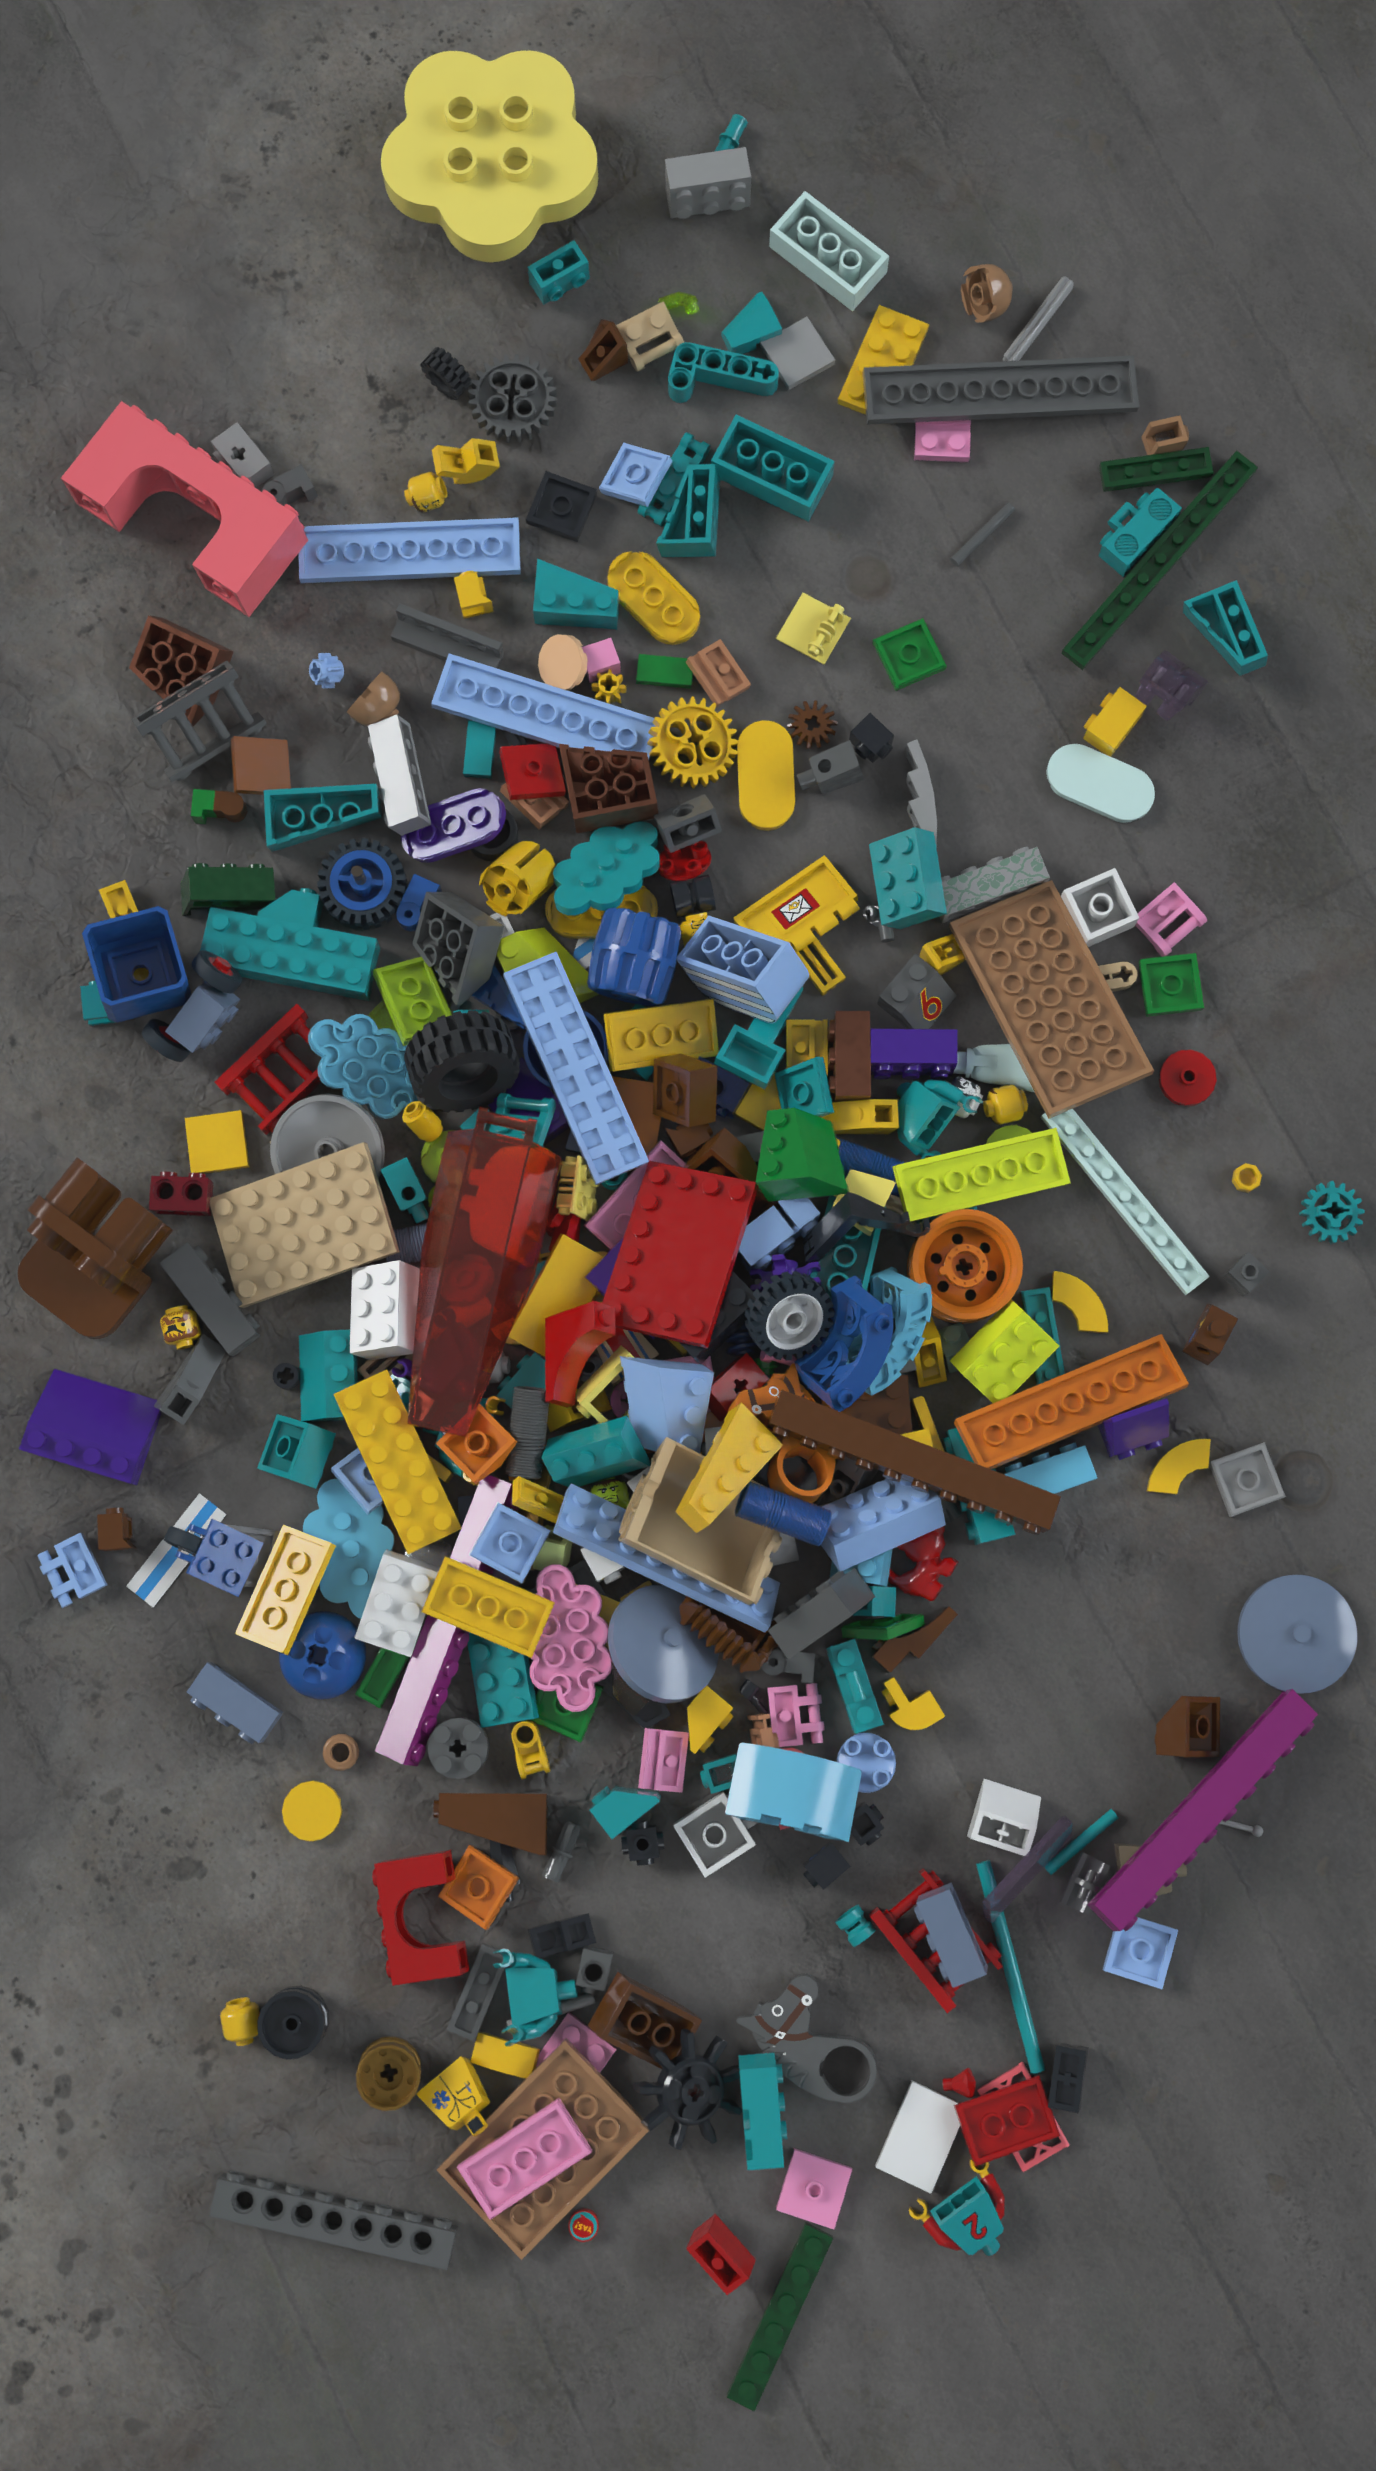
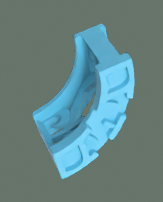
M894 1267L887 1268L870 1276V1294L882 1304L887 1302L892 1306L896 1326L885 1362L872 1384L865 1391L871 1396L892 1384L901 1376L900 1370L909 1359L914 1360L925 1339L922 1337L926 1321L930 1322L931 1285L925 1282L918 1284L897 1273V1269ZM861 1333L854 1338L848 1349L846 1365L854 1362L859 1354L863 1343Z

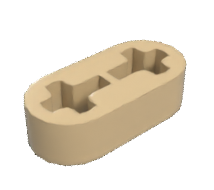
M1129 962L1098 966L1104 978L1107 977L1106 982L1112 992L1130 988L1137 979L1136 967ZM1121 969H1124L1125 974L1130 973L1131 975L1128 977L1127 982H1124L1122 978L1113 979L1112 976L1119 975Z

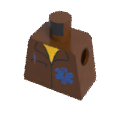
M1207 1304L1182 1352L1208 1366L1221 1353L1238 1318L1212 1304ZM1199 1347L1205 1348L1208 1352L1201 1350Z

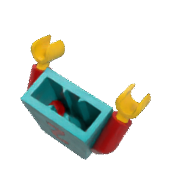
M970 2159V2168L975 2173L980 2174L981 2180L977 2176L931 2209L930 2212L933 2216L927 2213L928 2205L926 2201L920 2198L917 2201L923 2206L924 2212L917 2214L910 2207L909 2213L914 2219H921L924 2222L923 2227L938 2245L955 2251L963 2249L968 2255H973L981 2249L986 2256H991L1000 2248V2243L996 2237L1003 2233L1004 2230L1000 2220L1005 2215V2196L993 2173L989 2174L987 2170L989 2162L984 2163V2167L977 2170Z

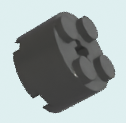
M465 1717L452 1718L438 1725L431 1734L428 1743V1755L433 1767L440 1774L453 1779L466 1778L479 1771L487 1761L490 1753V1740L486 1731L476 1721ZM457 1739L460 1740L462 1745H466V1750L461 1752V1756H458L457 1751L452 1750V1745L457 1743Z

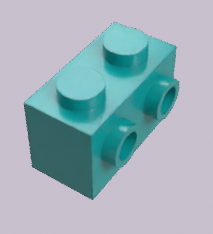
M574 240L528 266L529 283L543 305L550 301H557L565 292L572 288L583 286L590 279L589 262Z

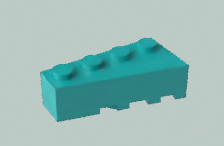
M377 784L264 790L266 844L272 852L382 818L381 798Z

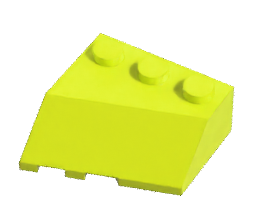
M545 928L518 931L500 940L496 958L503 973L557 952L579 1003L599 995L588 988L589 972Z

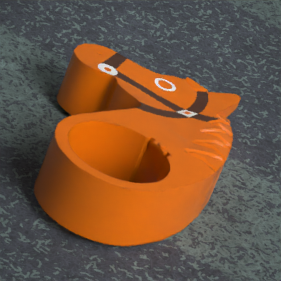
M792 1363L784 1374H773L765 1387L741 1391L729 1406L728 1412L742 1402L766 1427L781 1390L813 1402L815 1400L806 1388L799 1383L796 1365ZM776 1436L783 1446L770 1460L767 1473L770 1488L811 1504L814 1503L832 1482L835 1458L828 1456V1451L817 1447L816 1450L806 1448L799 1444V1439L791 1436L788 1439ZM800 1456L808 1460L807 1463L813 1468L817 1476V1489L802 1490L791 1484L783 1471V1459Z

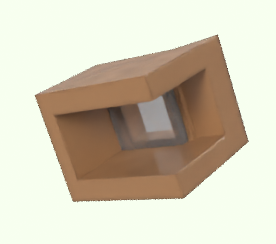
M1175 416L1150 422L1141 438L1147 455L1182 451L1189 441V431L1187 426L1183 425L1181 416Z

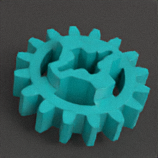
M1334 1181L1328 1182L1326 1188L1320 1183L1316 1186V1191L1313 1189L1309 1190L1307 1195L1310 1199L1301 1201V1204L1307 1208L1299 1212L1300 1216L1307 1218L1302 1226H1310L1312 1228L1308 1235L1311 1237L1317 1233L1319 1234L1318 1242H1323L1326 1238H1329L1330 1244L1336 1243L1338 1238L1341 1242L1348 1240L1347 1234L1355 1235L1357 1230L1354 1226H1361L1363 1224V1221L1358 1216L1365 1213L1364 1209L1357 1207L1362 1202V1199H1354L1352 1197L1355 1190L1352 1189L1346 1192L1345 1183H1341L1335 1188ZM1324 1195L1323 1204L1314 1207L1316 1201ZM1331 1208L1332 1212L1340 1214L1333 1218V1215L1331 1213H1327L1325 1211ZM1349 1219L1347 1225L1343 1229L1339 1230V1227H1341V1221Z

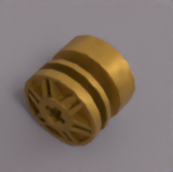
M396 2036L381 2037L371 2042L362 2052L356 2072L357 2089L362 2099L371 2107L382 2111L397 2110L408 2104L416 2095L420 2083V2057L416 2049L407 2040ZM386 2064H390L391 2068H397L394 2070V2076L389 2077L387 2072L382 2073Z

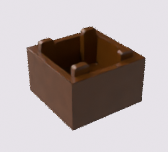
M684 1054L654 1058L653 1114L687 1127L716 1122L717 1066Z

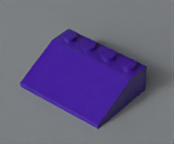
M54 1369L28 1421L19 1450L137 1485L162 1411L154 1407L157 1402L155 1399Z

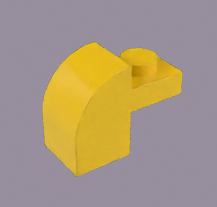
M471 438L461 448L437 445L432 449L436 476L453 478L454 484H469L481 481L489 477L500 467L495 441Z
M894 1677L882 1683L885 1689L881 1693L890 1707L894 1704L897 1707L896 1710L887 1714L897 1725L910 1730H921L945 1717L930 1690L908 1701Z

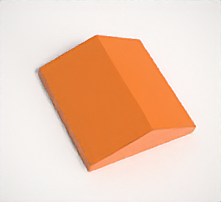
M477 1402L436 1444L477 1484L501 1467L517 1444V1441Z

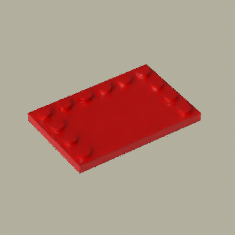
M654 1161L648 1162L602 1302L603 1304L615 1307V1328L708 1349L759 1188L756 1182Z

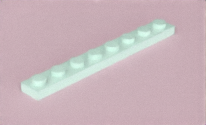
M1073 1109L1048 1119L1046 1113L1040 1117L1049 1129L1057 1128L1062 1145L1185 1295L1210 1277Z

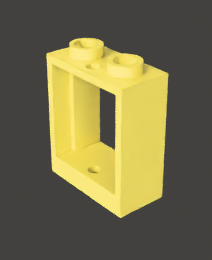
M622 1346L576 1391L575 1399L579 1404L575 1408L587 1419L593 1416L598 1421L597 1424L607 1422L608 1420L590 1402L623 1370L620 1356L634 1357ZM628 1410L621 1417L628 1416L629 1418Z

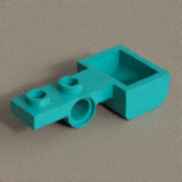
M801 987L775 1023H768L754 1018L748 1030L734 1024L717 1054L714 1064L765 1090L785 1053V1049L775 1045L774 1042L780 1036L786 1020H788L802 994L803 987Z

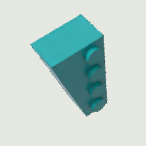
M957 1428L947 1430L945 1432L946 1438H942L945 1452L974 1463ZM958 1501L961 1512L966 1511L969 1521L965 1523L967 1537L969 1540H974L975 1545L1016 1535L1013 1524L1007 1526V1524L994 1519L995 1514L984 1511V1514L973 1512L967 1509L968 1504Z

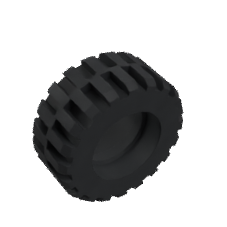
M468 1010V1013H462L461 1011L453 1012V1015L447 1017L443 1015L438 1017L437 1021L433 1023L428 1022L423 1026V1030H418L413 1035L404 1054L406 1068L417 1099L430 1109H439L441 1112L447 1113L450 1111H455L456 1113L464 1112L466 1109L475 1110L483 1104L488 1105L494 1102V1099L500 1093H506L507 1088L511 1089L520 1071L519 1057L508 1026L504 1024V1021L490 1013L482 1012L480 1014L474 1010Z

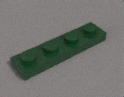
M1209 447L1102 461L1099 465L1103 492L1210 478L1214 473Z

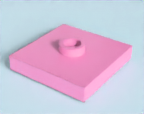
M794 2148L776 2210L835 2229L852 2167Z

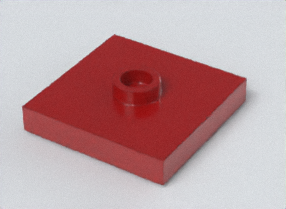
M546 743L502 746L499 753L510 800L561 797L565 795L566 789L556 746Z

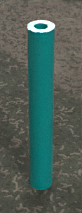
M1110 1809L1043 1867L1052 1875L1119 1817Z

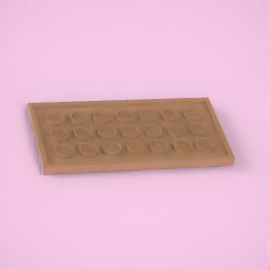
M1052 880L950 922L949 928L1048 1119L1153 1074L1154 1069Z

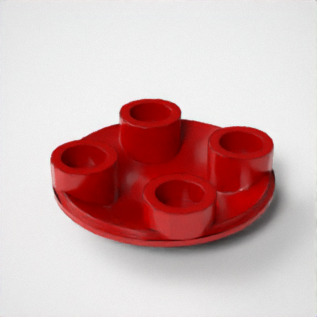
M701 840L672 853L664 845V851L659 855L660 867L657 871L662 877L672 881H685L701 875L707 870L712 860L707 843Z

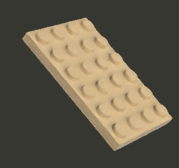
M365 1142L210 1198L211 1211L235 1294L243 1303L239 1306L241 1308L400 1253L370 1150Z

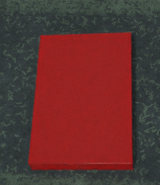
M1039 2075L954 2105L974 2166L1060 2136L1052 2110L1048 2107L1049 2101Z

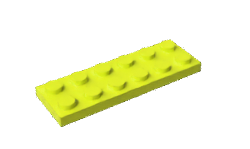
M1057 1128L892 1167L903 1211H908L910 1222L1071 1183Z

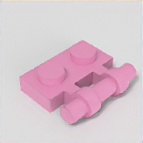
M817 1683L805 1684L807 1696L798 1697L797 1685L767 1688L772 1733H777L779 1747L803 1745L802 1733L810 1732L812 1744L823 1743L822 1731L825 1730L824 1721H821L819 1704H822L821 1694L818 1695ZM808 1705L809 1723H801L799 1706Z

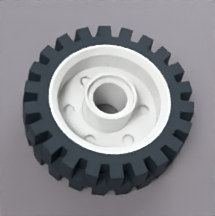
M793 1271L791 1275L789 1272H783L782 1279L774 1275L770 1277L771 1284L765 1280L760 1284L764 1289L762 1291L756 1289L753 1292L756 1300L749 1299L747 1305L750 1309L745 1310V1317L748 1319L745 1320V1326L756 1345L768 1356H773L778 1360H781L783 1357L786 1361L792 1360L793 1356L799 1359L803 1357L802 1351L809 1355L813 1352L811 1346L815 1344L819 1347L822 1344L819 1338L821 1336L827 1338L829 1335L826 1327L832 1328L833 1321L831 1320V1317H834L833 1302L824 1288L807 1274L803 1273L802 1275L799 1272Z

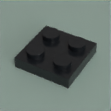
M545 471L526 517V524L578 542L596 499L597 489Z

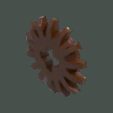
M814 700L813 708H810L807 701H804V710L795 706L794 710L798 715L789 714L788 716L789 719L795 720L794 723L787 724V729H795L790 734L791 739L798 735L800 738L796 744L800 746L803 741H807V749H811L812 742H816L817 748H821L820 740L823 739L828 744L831 741L827 734L829 733L834 736L836 734V731L831 729L830 726L837 725V721L829 720L830 717L835 715L834 711L825 713L824 711L828 707L827 704L818 709L817 700ZM812 717L817 718V724L820 727H814L812 731H809L808 725L804 723L805 720L810 721Z

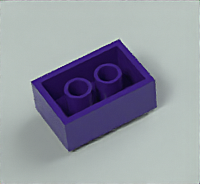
M871 1029V1075H874L875 1079H889L891 1075H902V1078L907 1080L918 1079L919 1075H931L933 1080L947 1079L948 1076H952L958 1064L957 1029Z

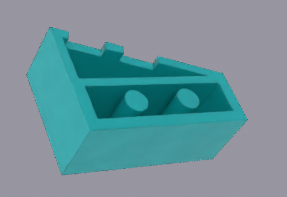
M692 464L687 466L675 495L676 500L672 510L668 512L665 527L656 542L661 557H716L720 476L715 464Z

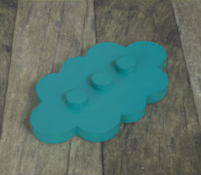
M647 822L631 823L623 830L613 826L602 827L592 833L590 842L574 846L570 854L571 859L561 861L555 866L553 871L554 882L558 887L554 894L556 909L562 914L572 916L582 914L590 907L606 911L609 908L620 906L625 894L635 893L643 886V877L651 876L660 867V856L655 849L658 845L656 827Z

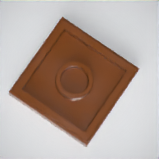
M233 736L231 738L234 793L264 795V790L291 789L288 740Z

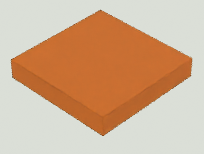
M469 1845L454 1869L456 1880L446 1883L438 1897L483 1929L488 1930L518 1882L519 1877L475 1846Z

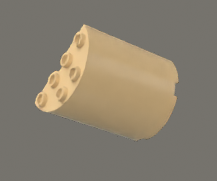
M666 1437L651 1458V1467L648 1474H642L621 1522L619 1529L621 1535L618 1540L747 1605L752 1603L756 1605L763 1593V1588L760 1587L762 1580L767 1578L773 1566V1562L769 1558L770 1553H776L782 1542V1537L779 1536L780 1532L735 1516V1508L741 1493L740 1491L709 1526L696 1533L676 1513V1510L691 1481L698 1473L699 1466L705 1456Z

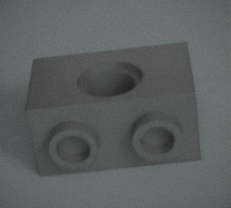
M705 794L653 815L660 837L670 853L722 832L715 808Z

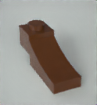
M948 1606L931 1622L913 1633L890 1640H878L871 1648L875 1651L871 1657L888 1673H891L909 1652L916 1659H919L958 1614Z

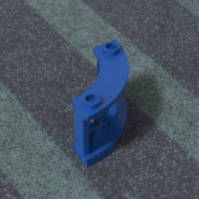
M855 1275L830 1288L834 1317H831L833 1326L829 1328L827 1338L821 1336L822 1344L819 1347L814 1345L812 1353L809 1355L806 1353L802 1358L794 1361L801 1385L806 1389L810 1388L832 1409L839 1412L851 1406L872 1384L885 1362L893 1335L892 1306L887 1302L882 1304L863 1289L861 1280ZM861 1333L863 1343L859 1354L854 1362L846 1365L848 1349L854 1338Z

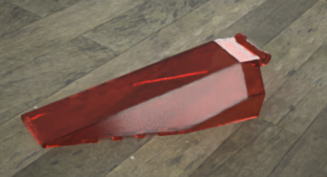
M480 1107L474 1129L448 1131L422 1245L407 1422L409 1425L466 1437L483 1393L488 1386L496 1363L502 1354L506 1340L511 1333L519 1310L534 1280L562 1167V1157L533 1142L538 1122L536 1119L528 1118L527 1121L489 1112V1109ZM486 1123L525 1132L524 1139L485 1131Z

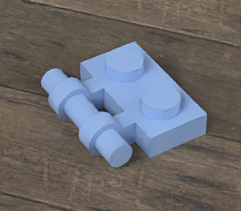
M78 1533L55 1545L54 1547L59 1557L53 1560L48 1550L37 1555L42 1564L40 1566L42 1574L47 1575L53 1588L51 1593L54 1599L58 1598L62 1608L73 1603L68 1594L72 1590H75L78 1598L82 1599L107 1586L106 1580L83 1533ZM64 1566L70 1579L63 1583L57 1570Z

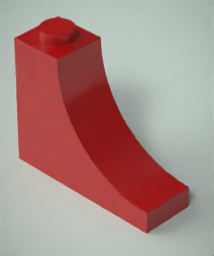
M592 1301L545 1318V1402L566 1408L575 1405L578 1381L587 1360L600 1344L616 1335L615 1307Z

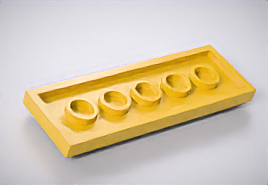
M386 1369L333 1394L407 1553L411 1554L461 1530L460 1523L388 1370Z

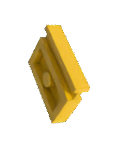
M786 1020V1069L815 1057H823L828 1077V1020Z

